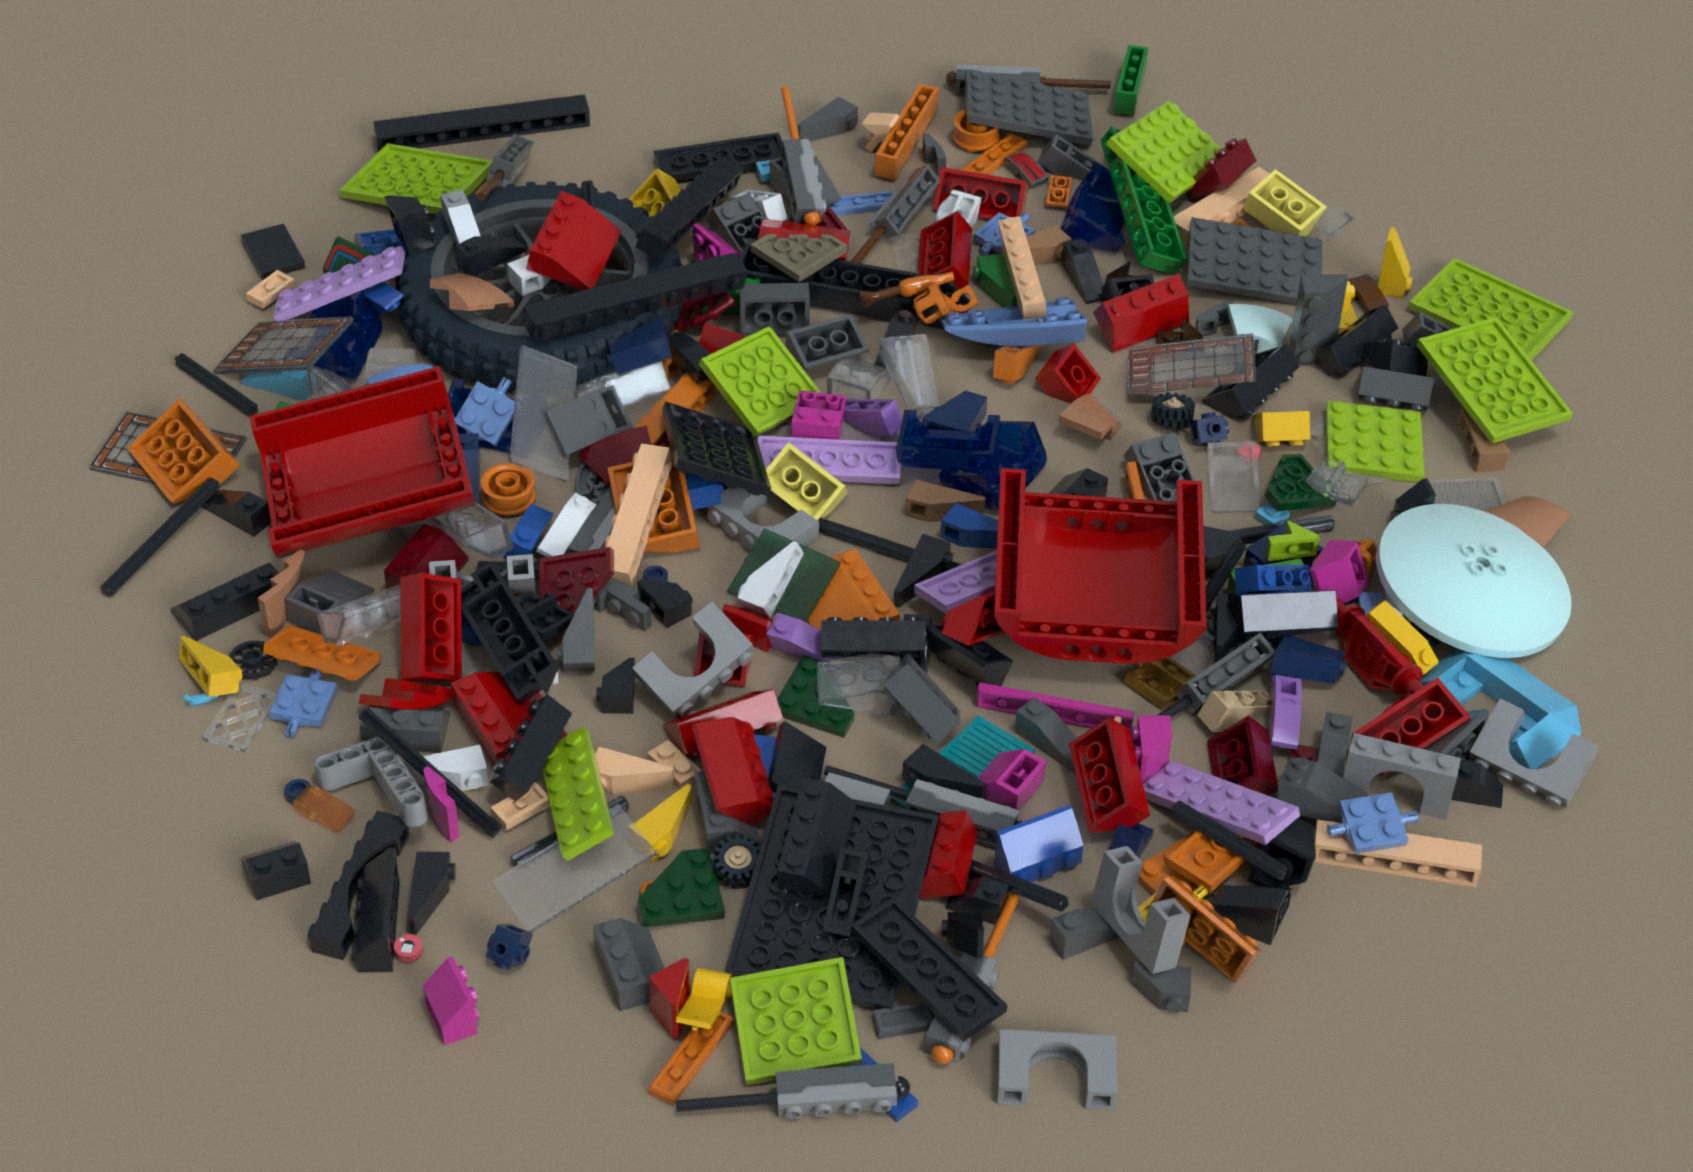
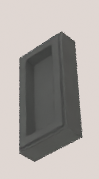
M923 1002L894 1006L893 1009L872 1010V1018L878 1039L928 1031L933 1020L932 1011Z

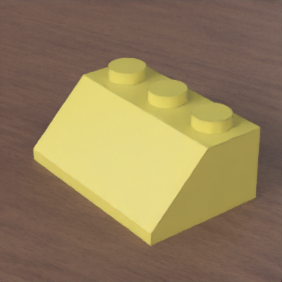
M1275 169L1248 193L1243 210L1272 231L1307 236L1325 212L1327 206Z
M789 442L766 469L771 491L796 511L802 509L816 520L825 518L833 512L848 494L844 484Z

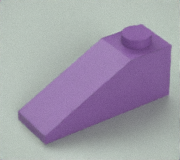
M846 399L844 421L873 436L893 437L905 425L895 399Z
M777 613L767 632L773 649L798 657L808 656L826 662L828 666L840 670L843 669L847 658H822L821 630L800 619Z

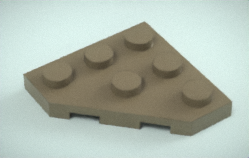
M767 234L751 244V252L791 278L801 282L847 252V245L832 235H822V238H808V235H790V238H776V234Z

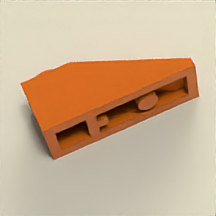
M1042 345L1004 346L995 350L993 378L1001 379V382L1006 384H1013L1016 380L1023 378Z

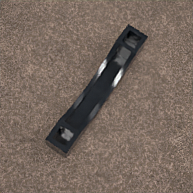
M377 810L373 819L367 822L364 835L361 840L356 842L350 861L347 860L345 862L339 881L334 882L328 901L322 904L316 923H312L308 930V940H310L313 953L344 961L355 940L350 913L352 902L358 891V878L363 877L364 866L388 848H395L396 856L398 857L410 837L409 826L404 824L400 816Z

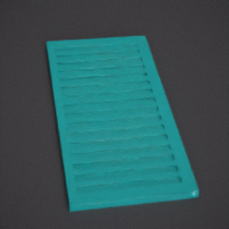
M978 715L939 754L978 778L999 753L1026 749L1034 754L1036 749ZM905 784L901 788L912 790L913 787L909 786L908 784ZM891 797L893 803L905 809V800Z

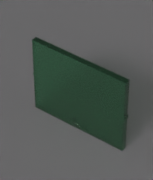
M764 528L750 553L744 559V563L727 589V592L738 597L739 589L742 584L746 583L748 577L792 543L793 540ZM799 544L804 554L773 613H781L807 623L819 600L824 596V592L840 567L841 562Z

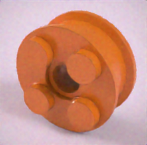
M966 109L955 115L953 139L965 151L973 153L988 150L999 142V128L967 122Z
M501 463L492 466L481 477L484 506L491 513L498 515L524 514L530 504H534L536 500L534 474L526 466L517 463Z

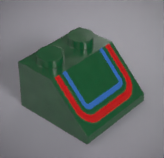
M338 236L335 238L323 266V274L339 271L347 264L354 265L359 263L365 257L373 255V252ZM353 293V294L347 296V297L352 298V299H354V300H356V301H358V302H361V301L357 298V296L355 295V293Z

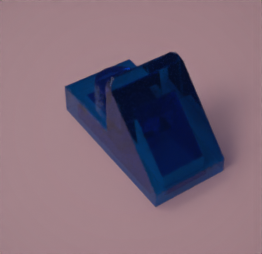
M1139 823L1132 828L1120 824L1109 850L1128 846L1139 858L1152 839L1154 830Z

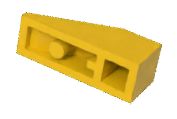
M1391 227L1386 241L1378 287L1383 295L1403 299L1405 291H1410L1413 278L1409 277L1411 267L1395 227Z
M1386 600L1380 602L1366 613L1370 622L1400 653L1406 655L1413 664H1417L1422 668L1423 675L1439 663L1428 641Z
M186 636L180 637L178 659L208 697L237 693L239 691L242 671L229 656Z
M686 784L628 828L629 846L651 863L665 856L673 847L692 805V786Z

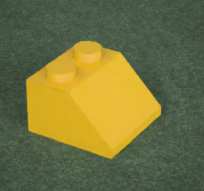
M1310 411L1262 412L1253 415L1258 442H1266V446H1280L1282 441H1289V446L1304 445L1303 441L1311 440Z

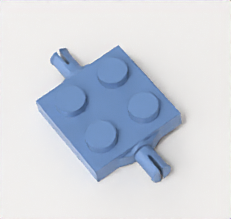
M999 212L973 234V241L983 245L978 249V253L981 256H986L990 251L1002 254L998 220L1010 217ZM1023 212L1020 218L1025 235L1028 237L1035 234V229L1024 224L1030 220V216L1028 213Z
M503 377L495 389L489 388L477 381L455 418L456 425L467 433H479L480 441H486L496 447L520 407L517 402L505 395L512 382Z
M312 668L308 678L286 674L270 709V719L283 721L288 724L284 731V735L288 738L290 736L294 738L300 726L321 728L336 695L337 683L319 680L322 672L318 669Z
M1392 793L1342 800L1338 805L1342 816V823L1327 825V833L1329 837L1344 834L1350 841L1354 854L1406 846L1409 840L1404 824L1418 823L1419 815H1417V811L1401 813L1396 806Z

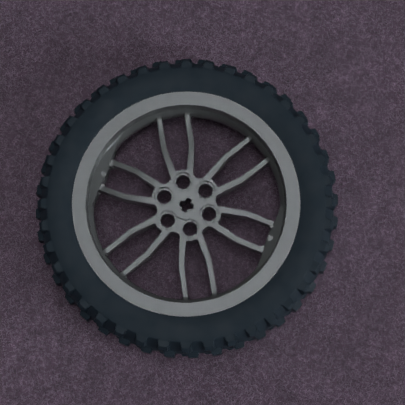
M548 181L546 185H536L535 182H527L526 186L516 187L514 184H508L505 189H493L484 201H479L475 194L469 195L466 198L471 206L480 236H513L527 247V251L524 252L527 256L560 192L563 191L582 198V189L576 183H568L566 186L556 185L555 181ZM594 187L596 210L621 230V235L608 260L622 270L603 269L594 288L683 266L676 245L660 260L635 248L638 241L635 237L639 228L645 226L649 218L653 219L654 216L649 217V212L641 206L634 208L633 202L627 198L619 200L615 193L610 191L600 193ZM442 211L437 212L433 216V222H428L432 224L436 236L433 237L435 246L411 256L404 249L405 258L402 274L396 276L395 280L396 290L404 295L399 299L401 303L398 306L399 317L408 331L410 340L416 343L417 349L423 355H428L429 361L436 366L444 365L445 372L452 376L460 374L461 379L468 383L478 381L492 388L494 386L498 387L502 378L505 377L512 382L506 390L508 393H512L514 389L524 390L525 394H534L535 390H546L547 394L556 393L557 389L567 388L569 391L578 390V386L588 384L592 387L598 385L600 379L605 377L612 380L619 375L616 367L611 368L607 358V354H610L609 345L658 317H661L667 335L671 334L673 331L672 324H675L679 318V308L682 306V304L534 342L526 328L523 327L524 306L584 290L551 279L542 289L522 296L508 281L507 264L520 259L519 256L503 262L502 264L505 267L495 266L475 276L491 283L506 293L514 301V307L495 306L494 309H486L480 316L472 311L449 309V290L430 288V279L456 273H465L457 267L455 249L457 244L442 216ZM513 313L504 324L497 322L503 317Z

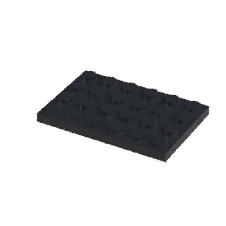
M665 401L662 413L674 466L678 471L684 474L694 473L700 475L704 480L711 482L714 480L723 482L729 488L736 489L739 487L755 496L760 494L769 495L771 485L757 437L753 436L747 427Z

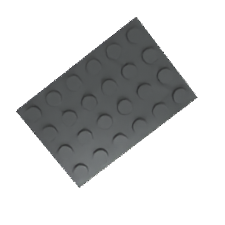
M966 70L964 79L967 122L1047 138H1053L1057 134L1068 142L1091 146L1093 134L1088 94L1079 90H1066L1059 86L1051 87L1038 82H1025L1018 78H1005L998 74H985L978 70Z
M1191 217L1186 286L1296 304L1301 274H1322V239Z

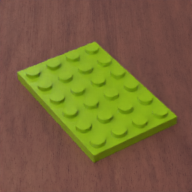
M1170 100L1112 136L1106 143L1109 148L1168 203L1194 186L1197 171L1204 166L1203 162L1214 157V153L1222 148Z
M386 144L339 189L341 198L386 205L384 197L387 195L416 197L421 205L425 204L429 213L436 214L442 211L441 194L463 190L465 196H469L487 178L492 160Z
M1453 258L1412 298L1408 309L1416 313L1420 311L1453 329L1497 317L1531 361L1568 324L1573 316V311L1456 258Z
M1497 317L1418 340L1417 347L1491 444L1571 420L1573 416L1572 411Z

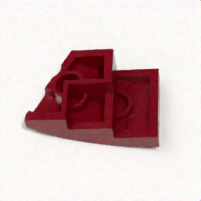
M647 426L632 428L605 437L578 453L579 460L587 463L591 471L596 476H599L602 482L609 488L611 483L608 467L633 462L634 454L638 453L641 444L651 445Z

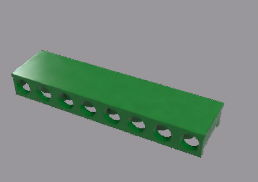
M1111 126L1100 139L1138 264L1176 275L1177 271L1186 262L1187 256L1170 204L1106 145L1107 141L1118 133L1115 126Z

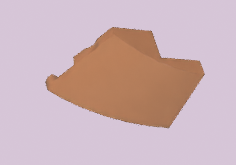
M456 273L430 279V288L449 290V309L475 311L494 309L495 306L514 307V301L506 293L480 278Z
M1085 394L1079 397L1059 416V423L1100 440L1105 438L1111 441L1122 427V423L1092 394Z
M1524 496L1484 511L1518 527L1543 548L1572 515V513L1555 503L1533 496Z
M302 549L283 561L285 570L271 579L272 588L258 597L263 632L270 639L283 628L288 620L285 598L298 584L305 551Z

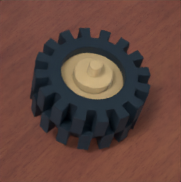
M1163 393L1159 394V396H1155L1152 400V422L1157 423L1158 426L1164 425L1163 428H1168V426L1172 427V429H1176V427L1183 429L1184 426L1189 427V421L1194 419L1195 402L1190 397L1186 398L1184 394L1181 396L1178 393H1174V395L1166 393V395Z
M735 834V839L732 840L729 835L726 837V842L721 840L718 843V847H715L713 855L714 870L717 873L718 880L723 879L724 885L728 886L729 882H731L732 888H737V884L741 883V887L745 888L746 882H751L761 847L760 845L757 846L755 839H752L750 842L749 836L744 835V838L740 839V834Z

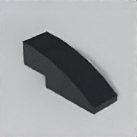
M677 331L669 334L671 359L682 373L688 372L696 384L709 379L698 363L702 358L710 355V353L700 343L685 333Z

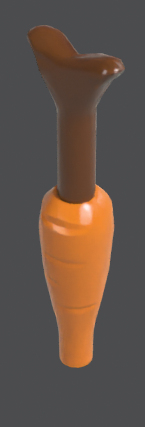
M952 272L939 275L907 278L902 280L898 286L875 292L860 291L859 296L863 300V307L867 308L881 299L900 294L904 297H911L927 291V286L935 282L939 286L954 281V276Z

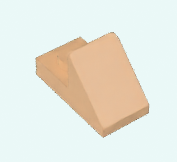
M869 113L862 122V125L870 131L866 137L869 141L864 148L871 153L891 130L900 116L895 113Z

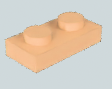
M277 270L246 292V299L264 309L274 302L283 290L291 289L295 286L294 278Z
M669 740L647 752V760L674 767V784L679 789L686 784L694 783L695 772L702 771Z
M535 782L529 792L518 800L514 801L508 797L492 806L491 814L507 831L550 807L549 796Z

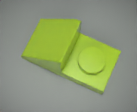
M1286 521L1284 535L1268 537L1265 552L1268 561L1316 556L1319 536L1291 521Z

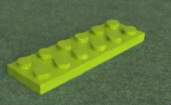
M583 726L557 741L542 767L561 855L566 861L614 835L590 732Z

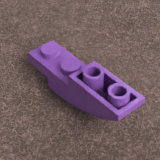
M1270 674L1271 709L1269 712L1271 745L1282 749L1290 748L1297 750L1301 722V679Z

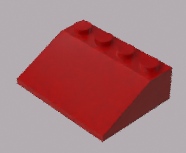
M561 191L530 249L526 269L581 290L592 289L595 287L621 235V230L582 198Z
M499 671L473 673L450 683L454 705L495 766L499 759L504 758L506 755L504 748L508 742L518 734L515 731L516 727L524 718H527L529 713L526 710L535 699L539 701L543 697L540 693H537L520 704ZM564 729L557 741L567 736Z

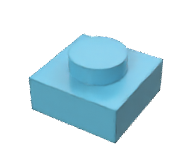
M771 160L756 162V171L761 182L770 181L769 161Z
M1270 502L1255 513V519L1264 525L1286 522L1290 517L1289 511H1276Z

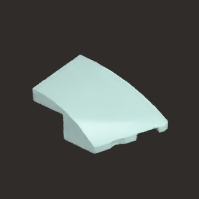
M1228 304V315L1236 340L1253 338L1256 353L1282 345L1289 326L1292 324L1291 317L1262 306Z

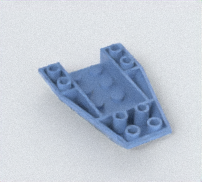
M1059 297L1053 302H1047L1045 299L1047 314H1044L1043 318L1022 319L1019 305L988 310H971L961 314L959 312H951L940 317L943 328L951 334L972 341L1003 346H1035L1085 341L1087 318L1084 314L1076 311V304L1069 297Z

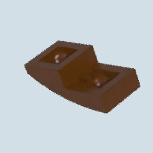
M1366 274L1348 279L1355 288L1354 300H1360L1365 313L1382 305L1389 307L1382 291L1370 276Z

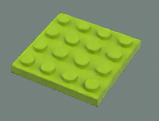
M770 326L702 358L698 363L755 437L793 418L799 391L821 393Z
M1327 401L1325 407L1327 472L1409 482H1419L1424 479L1421 412Z
M843 957L730 978L747 1086L775 1081L776 1072L848 1067L863 1064Z

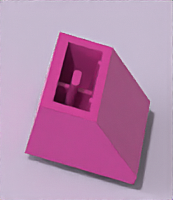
M697 223L693 225V259L695 262L734 252L740 258L741 254L715 232Z
M799 391L792 418V437L841 440L846 396Z
M1329 540L1314 565H1312L1310 577L1316 589L1336 591V598L1341 599L1343 603L1359 597L1369 579L1357 541Z
M1138 715L1137 726L1132 727V741L1135 742L1133 745L1143 784L1169 763L1173 736L1170 716Z
M1026 749L999 753L978 777V779L986 783L985 798L993 803L1020 810L1043 783L1047 761Z
M453 956L447 958L422 985L425 1005L444 1045L477 1034L476 1022L480 1021L479 1013L475 1006L478 1003L473 987H467L466 972L462 965L457 966Z

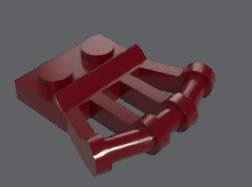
M724 292L683 303V309L680 318L675 322V328L680 332H684L687 328L698 326L700 328L705 325V322L711 319L713 321L718 319L723 311L728 307L735 306L736 302L729 294ZM722 298L723 301H721V302L717 305V301H716V300ZM708 305L709 308L703 313V307Z

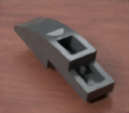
M610 578L593 598L594 609L599 613L608 608L612 613L618 614L631 625L640 628L644 632L651 627V608L639 601V591L635 588Z

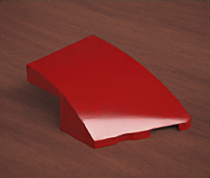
M385 678L382 696L360 694L359 704L415 710L437 706L449 701L453 696L450 688Z

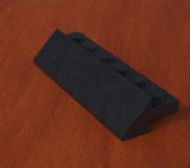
M490 561L472 573L471 576L474 580L461 588V610L501 676L507 682L518 702L522 704L542 690L547 695L559 666L493 561Z

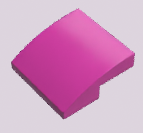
M427 766L423 770L431 818L443 836L450 842H453L459 837L455 801L447 795L446 781Z

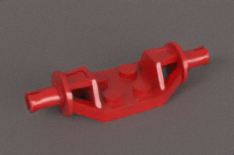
M1336 598L1339 627L1335 632L1341 636V651L1346 652L1344 660L1369 687L1392 691L1397 695H1404L1406 693L1412 695L1424 687L1420 682L1423 676L1422 668L1417 664H1413L1406 655L1396 649L1370 622L1369 618L1365 616L1364 609L1359 605L1347 607L1341 599Z

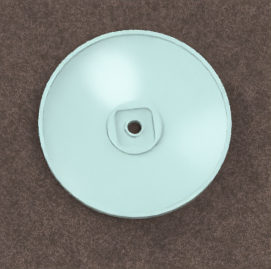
M1453 504L1418 506L1395 517L1388 524L1379 540L1376 551V565L1380 580L1391 600L1418 627L1455 648L1482 656L1497 658L1528 656L1540 652L1554 643L1569 620L1571 614V594L1565 576L1557 563L1539 543L1526 535L1518 527L1490 513Z

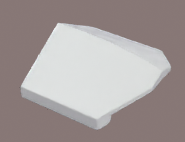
M953 190L950 196L940 205L936 214V222L958 211L973 228L976 225L981 197Z

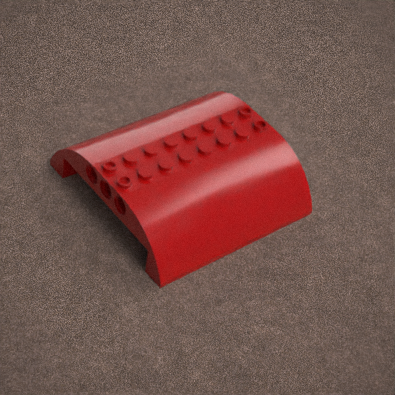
M440 366L249 416L252 433L260 452L272 528H268L270 543L274 554L279 559L291 556L300 549L306 552L476 506L460 437Z
M1001 468L994 617L1005 634L1027 650L1055 659L1138 664L1153 662L1175 655L1193 644L1206 630L1202 481L1177 480L1174 501L1025 492L1026 470Z

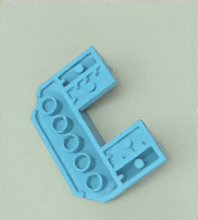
M1456 649L1425 673L1420 681L1425 686L1434 679L1439 678L1462 706L1480 692H1484L1496 702L1501 698L1523 709L1525 719L1512 740L1509 752L1512 758L1525 768L1540 769L1564 750L1572 734L1581 736L1577 706L1509 658L1482 656Z

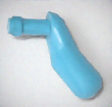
M205 692L200 695L190 696L186 694L183 696L184 700L188 701L192 706L207 703L218 697H208Z

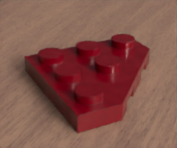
M611 547L539 558V596H544L546 592L558 596L557 605L575 614L587 588L593 589L594 598L614 575V550Z

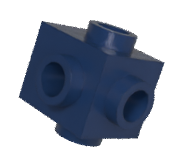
M1215 412L1201 414L1202 419L1189 421L1193 445L1206 443V447L1221 445L1220 440L1228 439L1229 425L1227 420L1224 419V415L1216 416Z
M509 923L497 925L495 932L488 940L486 957L494 960V965L502 969L510 970L511 967L522 966L529 957V944L533 933Z

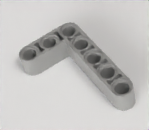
M380 737L348 746L315 759L314 768L320 789L333 790L374 776L405 825L416 827L428 820L421 789L398 754Z

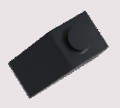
M1153 275L1111 278L1101 288L1104 302L1153 284Z
M1427 478L1419 481L1395 500L1394 510L1390 514L1391 521L1402 512L1411 508L1434 504L1436 494Z
M643 579L637 581L639 601L651 608V613L666 628L692 615V596L677 583Z
M628 658L602 676V687H597L596 702L601 703L602 713L633 714L636 678L633 671L635 658Z
M1461 760L1451 800L1501 808L1503 784L1482 763Z
M984 876L967 881L964 895L950 896L946 909L954 912L981 913L982 921L995 925L1008 898L1009 884Z

